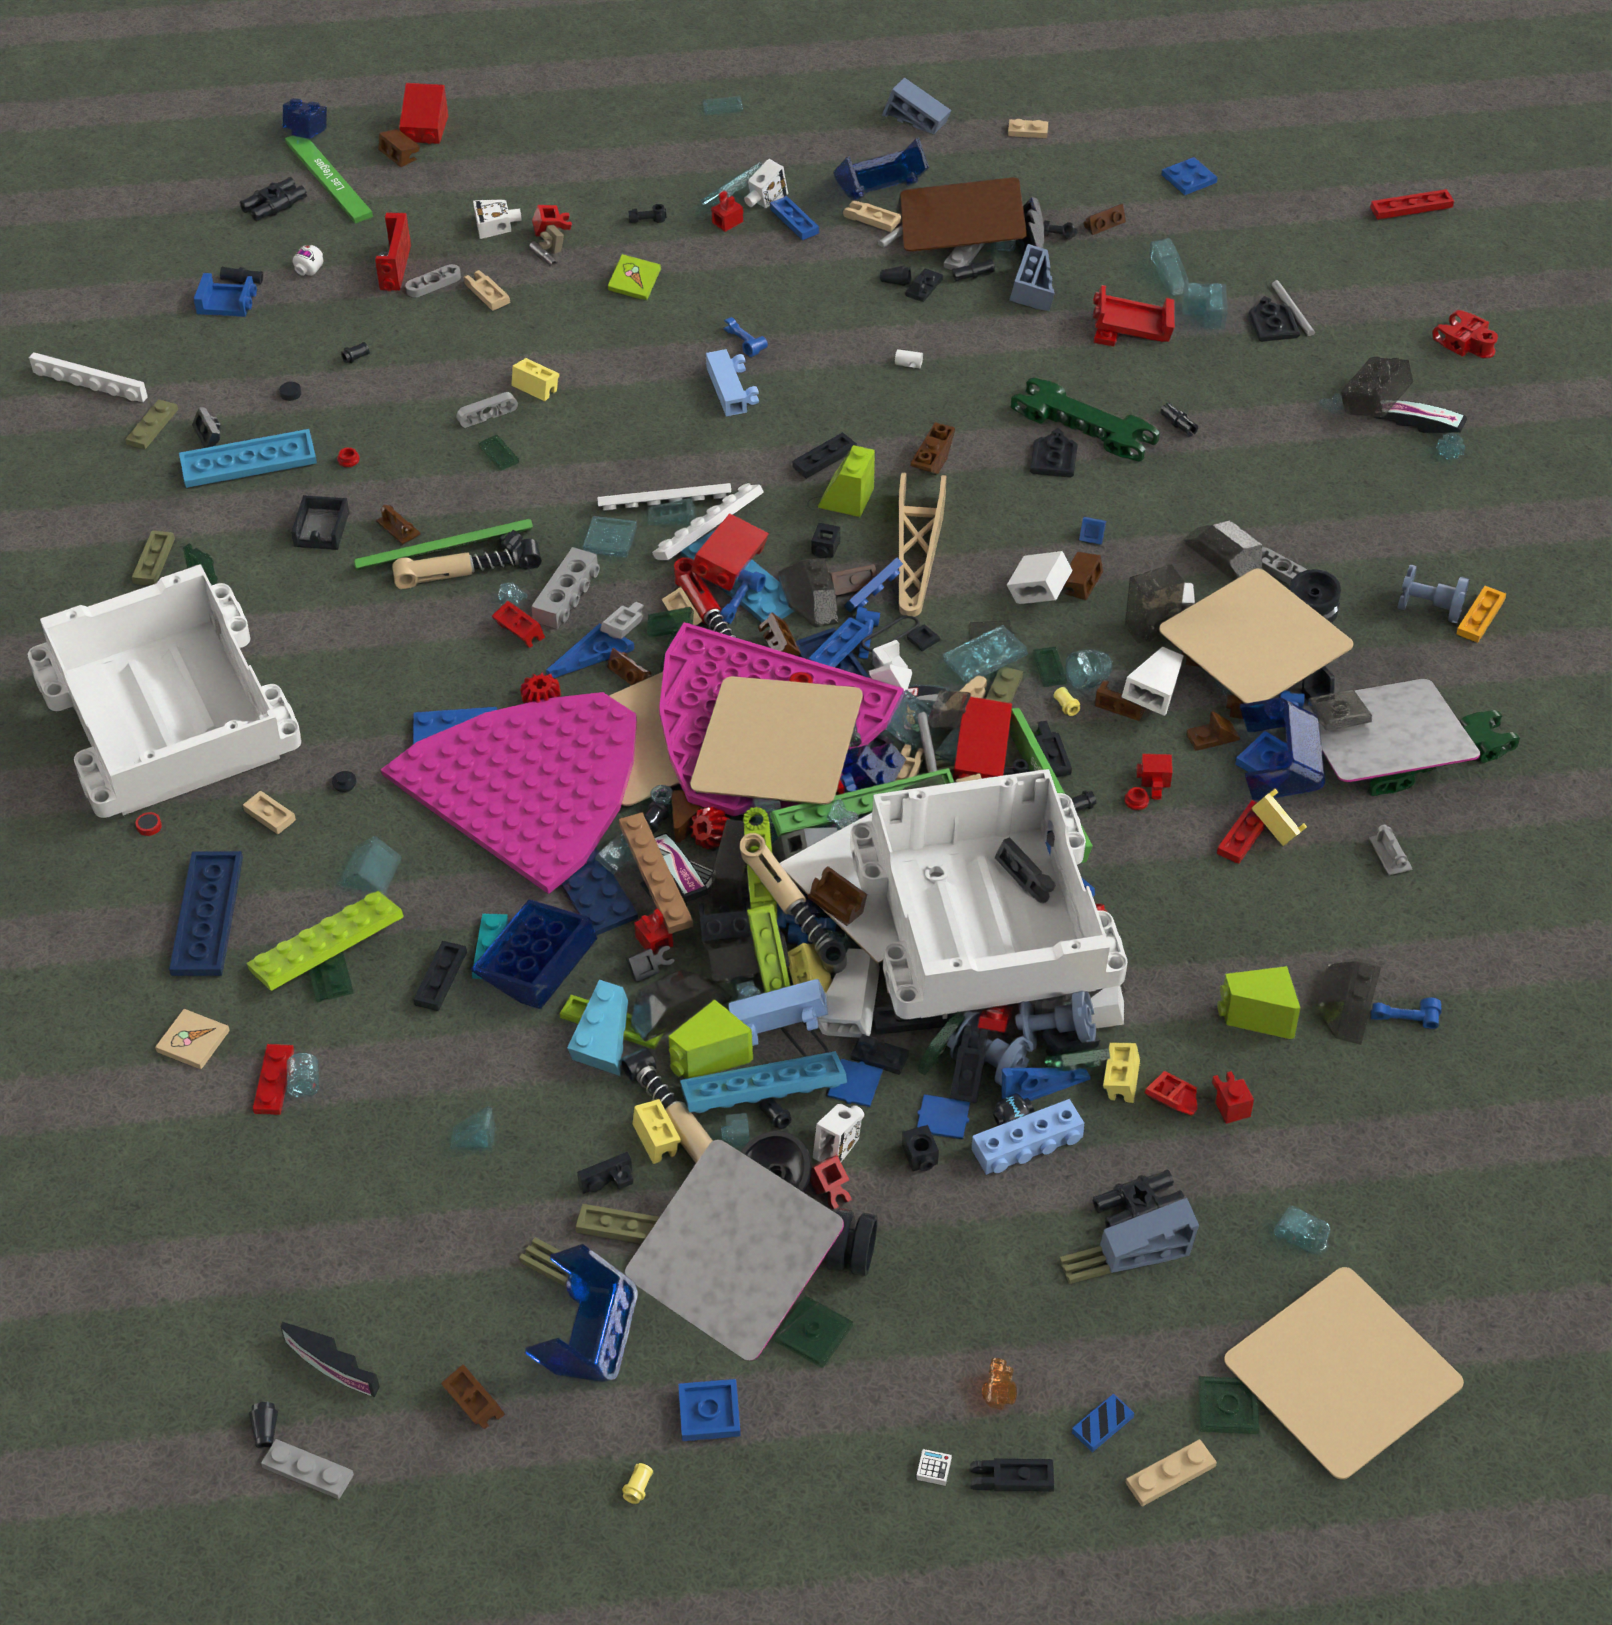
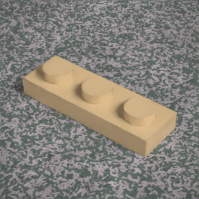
M1199 1439L1128 1477L1126 1485L1140 1505L1144 1506L1216 1467L1217 1462Z

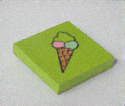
M622 254L608 284V290L647 300L661 270V265Z

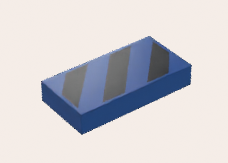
M1112 1394L1072 1428V1434L1093 1452L1133 1419L1134 1412L1115 1394Z

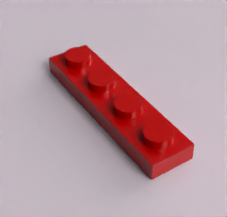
M1444 189L1371 201L1370 208L1378 220L1453 208L1454 200L1448 190Z

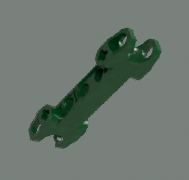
M1030 378L1026 382V392L1032 396L1015 394L1011 398V408L1027 419L1042 424L1046 419L1055 422L1059 421L1071 429H1078L1088 436L1102 439L1104 449L1107 452L1122 458L1140 462L1145 458V448L1139 442L1156 445L1159 441L1160 432L1158 429L1144 419L1134 415H1127L1124 419L1111 415L1066 396L1064 388L1051 381ZM1032 384L1036 385L1040 391L1035 390ZM1017 401H1019V402H1021L1022 404H1024V405L1026 406V408L1020 407V406L1018 405ZM1143 432H1150L1153 435V438L1147 436ZM1130 448L1135 449L1138 455L1133 454Z
M1497 710L1476 712L1459 720L1480 751L1479 759L1482 763L1502 757L1504 754L1515 750L1519 744L1520 737L1516 733L1500 734L1491 730L1501 725V718L1503 716ZM1437 766L1375 777L1369 782L1368 792L1371 796H1378L1408 789L1415 783L1414 776H1416V773H1425L1437 769Z

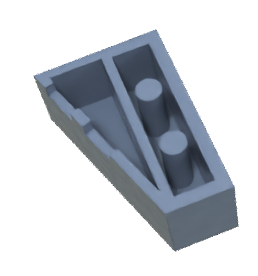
M904 78L892 89L882 115L886 117L888 115L898 118L897 121L903 123L906 121L914 124L913 127L935 134L947 122L951 110Z
M1030 244L1027 245L1009 301L1039 310L1050 311L1055 293L1054 289H1052V276H1050L1048 250Z
M1185 1198L1104 1229L1100 1246L1107 1259L1106 1261L1109 1264L1111 1273L1166 1262L1190 1255L1199 1224L1188 1199Z

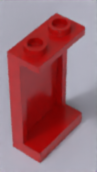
M386 213L385 221L390 249L388 256H376L375 258L380 290L400 291L411 247L407 214Z
M1101 285L1099 292L1094 294L1093 304L1096 306L1093 311V319H1095V328L1160 342H1169L1175 328L1174 299L1166 298L1163 307L1108 296L1106 295V286Z
M729 513L696 553L691 572L731 591L740 572L748 565L756 553L760 555L764 549L769 533Z
M971 696L964 697L955 766L952 775L954 782L957 779L980 774L982 779L1003 776L1012 703Z

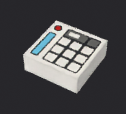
M923 1449L917 1472V1480L946 1486L952 1455Z

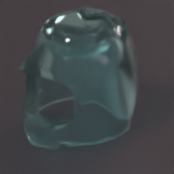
M1079 650L1069 654L1066 659L1068 681L1073 687L1080 690L1101 685L1112 672L1111 658L1100 650Z

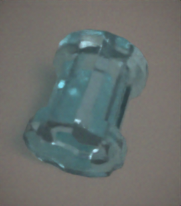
M666 785L654 787L651 790L652 800L663 804L668 809L669 814L673 811L671 802L672 789Z

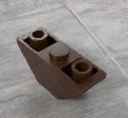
M935 422L911 461L910 466L939 474L948 458L955 427Z

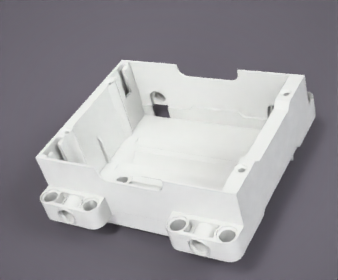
M201 564L162 577L156 584L89 607L79 605L40 619L46 643L32 647L28 652V659L38 689L42 693L48 708L53 711H61L74 707L92 746L78 752L74 757V763L83 791L98 817L107 818L121 812L123 815L132 813L280 759L279 755L295 750L301 745L298 722L281 688L275 684L261 687L251 665L248 666L240 650L241 647L246 646L250 642V634L247 620L239 602H237L228 585L219 583L211 586ZM216 619H218L221 628L220 640L216 633Z
M1049 769L874 794L872 821L859 822L852 826L850 832V851L861 890L867 895H887L899 941L889 943L884 948L883 971L895 1013L900 1018L913 1019L942 1015L943 1019H947V1014L1021 1003L1022 1001L1027 1002L1065 995L1068 1000L1071 999V994L1079 991L1091 992L1097 989L1116 987L1124 982L1127 957L1114 920L1108 912L1097 911L1090 888L1086 886L1085 890L1077 864H1080L1083 860L1086 843L1080 819L1077 816L1072 799L1066 794L1057 793ZM1053 830L1055 836L1054 847H1051L1049 855L1045 842L1047 840V832ZM1010 837L1043 872L1042 874L1049 875L1052 881H1054L1056 886L1052 892H1048L1050 897L1046 903H1040L1035 900L995 859V855L1004 839ZM933 872H939L942 874L939 877L930 876V874Z

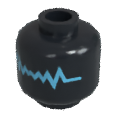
M1014 1093L998 1101L995 1105V1111L992 1113L999 1126L1035 1111L1029 1098L1023 1099L1019 1094Z

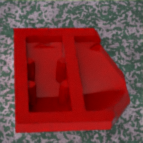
M1166 1071L1155 1079L1144 1092L1149 1098L1191 1116L1198 1109L1196 1099L1197 1087Z

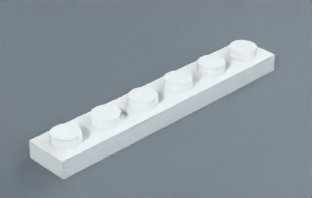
M34 352L29 357L33 373L39 376L44 375L57 381L62 380L76 386L88 387L94 391H103L112 396L117 395L127 398L130 401L144 402L147 399L144 382Z
M731 484L597 497L598 507L603 506V510L617 509L616 505L625 504V508L639 507L638 502H647V506L660 505V500L669 499V503L683 502L682 498L691 497L692 501L705 500V495H713L714 499L725 498L727 496L726 493H731Z
M750 483L740 486L736 494L726 496L722 500L723 503L709 508L706 511V515L692 520L689 527L676 531L672 539L662 541L658 545L659 548L652 552L655 559L669 560L723 522L729 513L733 515L764 493L761 486L750 485Z

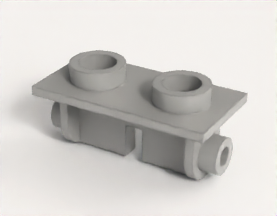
M1381 825L1378 828L1377 835L1369 837V840L1388 875L1412 870L1407 856L1400 847L1391 827Z

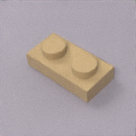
M1009 119L1008 136L1047 138V121Z
M681 587L662 599L679 629L684 622L695 626L702 622V619Z
M259 791L243 804L244 811L276 834L281 833L296 820L293 812L262 791Z

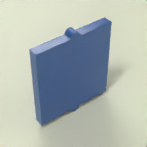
M841 1059V1064L846 1072L847 1083L830 1088L828 1097L846 1101L847 1104L855 1103L870 1107L883 1069L865 1065L864 1062L857 1063Z
M924 1095L921 1110L918 1111L919 1121L917 1127L928 1125L932 1135L963 1139L966 1124L969 1123L967 1116L970 1102Z

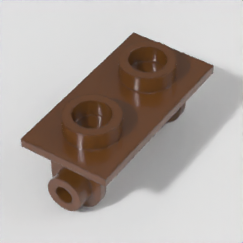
M1123 204L1089 216L1084 221V227L1086 229L1090 228L1092 235L1125 223Z
M383 505L381 507L382 517L377 519L376 522L402 545L421 535L413 527V524L406 521L391 505Z
M612 648L607 667L631 686L652 677L649 670L637 666V663L630 659L625 652L621 653Z

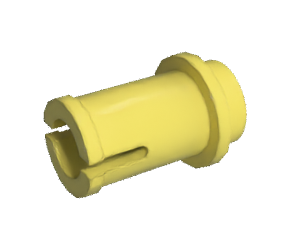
M1065 687L1058 688L1054 692V698L1062 706L1064 714L1074 716L1079 712V701L1074 699Z
M642 1463L635 1465L629 1483L624 1485L622 1489L624 1493L623 1498L626 1501L638 1504L640 1500L644 1499V1490L650 1476L653 1474V1470L648 1465Z

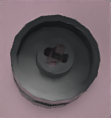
M1312 569L1298 573L1291 580L1289 590L1330 623L1337 618L1341 587L1340 582L1334 575L1327 571Z
M838 1208L836 1214L843 1219L844 1227L827 1253V1269L842 1272L847 1266L850 1256V1270L852 1274L867 1276L876 1242L878 1216L862 1213L855 1227L853 1211Z

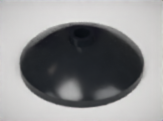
M784 1131L765 1132L750 1140L741 1150V1153L778 1176L782 1173L781 1178L800 1191H805L811 1177L812 1162L808 1149L796 1136Z

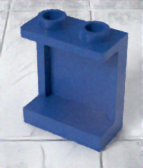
M203 273L194 296L197 314L246 317L247 311L252 308V297H256L257 286L253 284L252 276H247L244 285L213 283L211 273Z

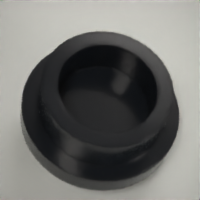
M349 771L338 772L332 778V785L339 792H349L357 783L356 776Z

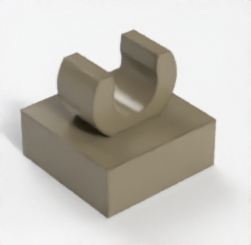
M549 225L546 228V232L540 234L544 242H540L539 245L542 249H550L556 254L561 252L564 235L554 225Z

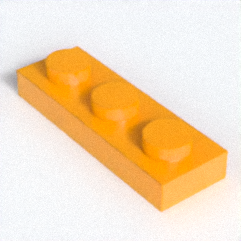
M1484 586L1459 625L1456 635L1478 643L1505 601L1506 593Z

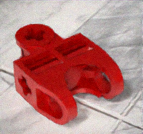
M1457 310L1449 316L1450 325L1439 324L1432 331L1434 340L1462 357L1468 352L1480 358H1491L1495 355L1494 345L1498 340L1497 333L1488 330V321L1474 314ZM1455 316L1461 319L1460 323L1456 321ZM1438 330L1445 334L1446 338H1442Z

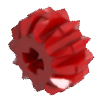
M543 672L540 675L532 674L531 678H525L520 688L524 704L534 701L539 703L542 699L548 701L549 698L561 696L558 680L554 679L552 674L545 676Z
M715 807L697 810V815L692 817L694 824L690 826L693 829L691 837L696 839V845L706 849L724 846V841L729 839L727 832L731 830L728 827L730 819L725 817V811L718 810Z

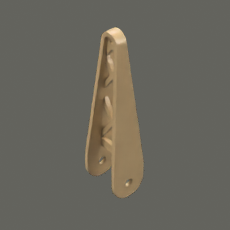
M901 473L899 488V560L903 565L899 567V612L902 615L915 617L922 611L944 516L945 475L941 476L937 508L904 506L906 473ZM906 516L931 517L933 519L918 532ZM904 524L914 536L905 545ZM932 528L928 546L922 537ZM918 541L927 553L926 562L913 573L904 561V554ZM904 571H905V572L907 573V575L909 576V578H908L905 582H904ZM923 573L922 582H920L918 577ZM914 583L919 592L911 599L905 590Z

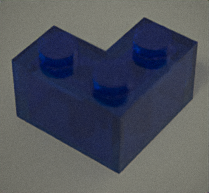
M297 98L290 99L289 102L283 104V128L292 129V136L310 139L325 131L327 127L326 106H320L318 102L305 103Z
M892 743L871 749L864 745L848 749L841 773L843 775L850 773L856 789L861 790L895 781L906 758Z

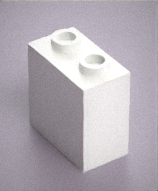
M1063 551L1026 555L1020 561L1007 587L1015 602L1019 604L1056 600L1072 569Z

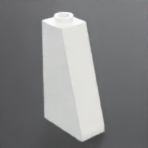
M1165 647L1160 648L1127 676L1122 698L1165 716L1184 655Z
M848 949L846 953L847 965L842 972L836 973L826 993L828 1015L817 1017V1021L822 1034L860 1038L862 1034L870 1036L880 966L863 949Z

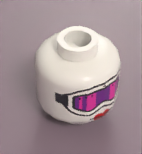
M313 245L301 247L293 257L295 271L303 276L305 274L314 275L323 265L322 252Z

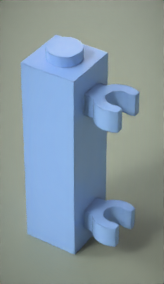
M727 349L706 353V365L726 416L747 413V403L751 405L759 403L757 397L759 392L756 386L749 387L746 391H743L736 372L746 371L743 363L745 358L742 354H739L730 359Z
M819 979L729 1003V1011L752 1029V1046L758 1045V1033L802 1021L807 1023V1030L810 1031L818 1028L817 1017L828 1015L826 993Z

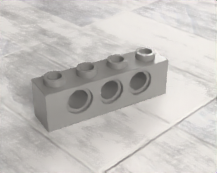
M574 547L571 548L531 606L534 620L556 629L560 627L562 622L565 623L568 620L570 610L578 605L581 594L587 592L591 579L593 577L596 578L599 573L600 566L597 562V554Z

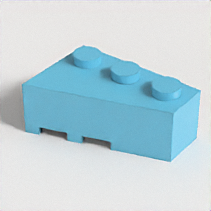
M602 980L598 981L567 1047L572 1060L619 1076L621 1073L620 1059L623 1054V1036L628 999L623 987Z

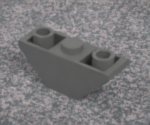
M806 828L782 835L771 845L772 854L780 863L834 834L838 829Z

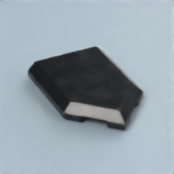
M1264 296L1260 303L1249 311L1257 337L1261 342L1293 339L1300 336L1292 311L1287 305H1278L1271 302V298Z
M1059 428L1051 431V434L1044 438L1040 437L1034 440L1030 472L1038 475L1073 477L1078 444L1072 439L1069 440L1065 437L1064 432Z

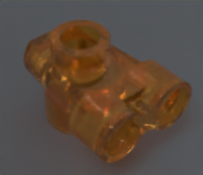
M1000 1358L991 1359L989 1382L984 1383L982 1396L991 1408L1002 1410L1004 1404L1013 1405L1015 1403L1017 1387L1016 1383L1012 1381L1014 1369L1007 1366V1362Z

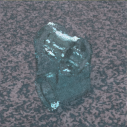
M1290 1206L1275 1226L1274 1233L1280 1239L1282 1237L1287 1239L1289 1244H1294L1311 1254L1319 1255L1328 1248L1327 1238L1330 1235V1226L1324 1220L1305 1213L1300 1208Z

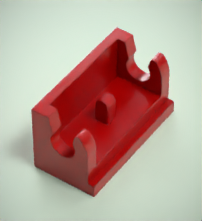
M509 601L492 615V618L496 620L499 626L510 630L522 639L529 648L533 646L532 639L534 637L539 641L545 638L539 622Z

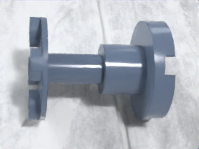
M1409 565L1407 576L1404 578L1403 594L1400 597L1398 609H1406L1411 595L1433 601V606L1450 610L1448 621L1458 623L1469 579L1460 577L1456 587L1440 583L1437 587L1414 582L1417 566Z
M1088 991L1073 993L1072 1004L1056 1006L1055 1012L1034 1015L1030 1001L1018 1003L1021 1014H1016V1025L1018 1030H1023V1037L1033 1043V1050L1037 1046V1031L1057 1028L1060 1033L1076 1030L1078 1038L1082 1043L1095 1040L1096 1024L1092 1023L1091 1016L1094 1015V1009Z
M967 1011L962 1018V1025L958 1032L950 1036L947 1046L951 1048L950 1055L954 1060H957L958 1049L962 1043L966 1025L972 1026L973 1030L969 1047L978 1048V1032L980 1030L978 1024L981 1013ZM1019 1037L1009 1045L998 1038L994 1041L987 1039L985 1062L997 1068L995 1082L1002 1086L1003 1068L1027 1067L1030 1059L1025 1056L1027 1051L1032 1052L1033 1043L1024 1037Z

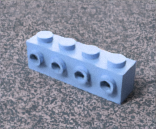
M1070 1099L973 1135L972 1151L986 1175L992 1172L1000 1173L1015 1163L1024 1164L1031 1160L1033 1156L1041 1153L1050 1154L1059 1146L1077 1143L1083 1138L1084 1122Z

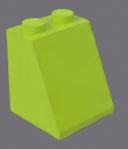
M853 445L832 476L818 508L861 517L874 489L875 450Z
M1287 966L1225 974L1224 985H1220L1221 1001H1218L1217 1007L1219 1016H1224L1226 1025L1287 1039L1295 1038L1300 1005Z
M716 1000L712 1001L668 1036L670 1067L678 1077L683 1076L689 1079L715 1074L750 1063L753 1060L752 1029Z

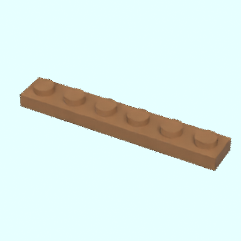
M643 812L619 819V826L655 905L663 914V922L668 933L693 927L691 915Z

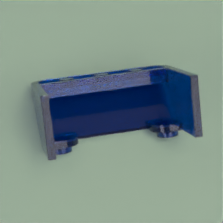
M916 138L903 151L852 164L850 156L846 157L833 171V174L845 194L855 200L864 197V193L907 182V185L919 181L918 178L929 169V165L920 138Z
M1283 698L1240 704L1247 732L1286 727L1288 751L1275 753L1269 760V769L1245 773L1252 800L1260 801L1274 789L1278 793L1273 798L1312 792L1322 788L1325 784V771L1318 717Z
M584 1244L551 1254L550 1260L569 1273L567 1291L570 1297L579 1303L570 1342L568 1345L560 1338H555L526 1347L524 1353L559 1376L599 1382L615 1379L620 1371L638 1297L636 1285L630 1278Z

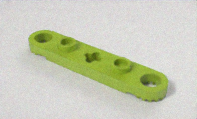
M750 808V810L746 811L743 818L744 834L756 833L762 836L765 845L772 853L768 814L762 808ZM756 815L763 818V823L758 826L751 825L749 821ZM752 846L747 851L754 853L759 850V847ZM747 864L751 909L772 904L777 920L776 900L750 865Z

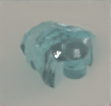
M511 582L502 584L498 592L501 605L509 601L517 607L521 599L525 600L528 598L524 591Z

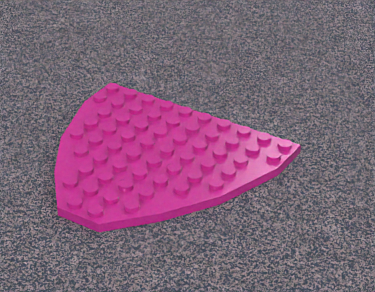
M684 622L665 653L659 715L669 760L688 802L706 808L715 807L718 810L725 811V814L737 816L750 810V808H759L778 800L695 792L690 785L724 679L734 676L789 681L792 674L804 672L812 677L813 684L859 688L862 691L863 697L844 765L887 728L904 695V688Z
M604 692L549 698L548 701L542 699L539 703L534 701L486 712L420 740L383 767L381 773L408 795L543 891L550 894L585 865L587 859L620 811L634 764L637 715Z

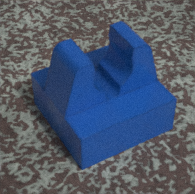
M1084 517L1079 540L1102 544L1106 521Z

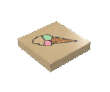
M183 1009L155 1048L158 1053L202 1069L230 1030L225 1024Z

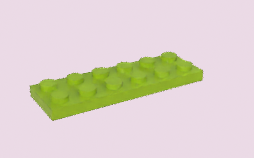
M381 892L370 893L359 902L346 906L339 913L324 918L319 924L302 930L299 935L279 943L275 948L266 953L257 955L247 963V966L251 973L272 991L404 917L402 910Z

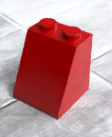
M406 83L399 125L400 131L417 143L440 144L448 119L445 85Z

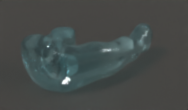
M735 972L732 974L730 979L734 983L738 1000L761 994L760 990L755 987L753 980L744 982L745 976L743 973Z

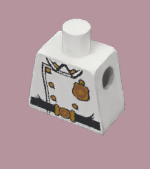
M768 159L749 179L750 193L744 197V200L750 207L758 203L767 208L770 206V202L786 196L788 190L783 166Z
M505 200L473 201L480 239L511 232L510 222L521 221L520 209L508 210Z
M837 1104L817 1123L813 1151L814 1159L821 1162L826 1158L838 1156L840 1162L843 1161L859 1139L861 1120L864 1117V1112L860 1107L851 1106V1108H848L843 1104Z

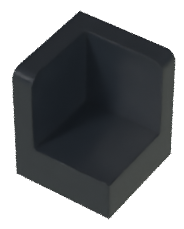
M1326 666L1302 679V694H1304V697L1312 706L1334 700L1335 676Z

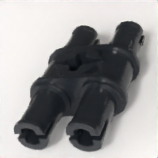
M288 177L281 182H272L269 186L256 190L252 196L241 200L239 203L244 213L251 210V216L257 222L266 216H275L278 212L288 207L291 208L295 202L306 198L307 192L302 185L296 188L294 179Z
M1167 1169L1148 1177L1140 1175L1137 1179L1122 1185L1118 1183L1114 1186L1113 1190L1093 1196L1092 1202L1097 1213L1119 1205L1126 1210L1105 1218L1106 1228L1185 1199V1196L1181 1190L1161 1198L1155 1195V1192L1173 1186L1172 1174Z

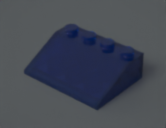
M528 899L471 970L474 974L516 1001L542 1009L594 944L597 936L590 917Z

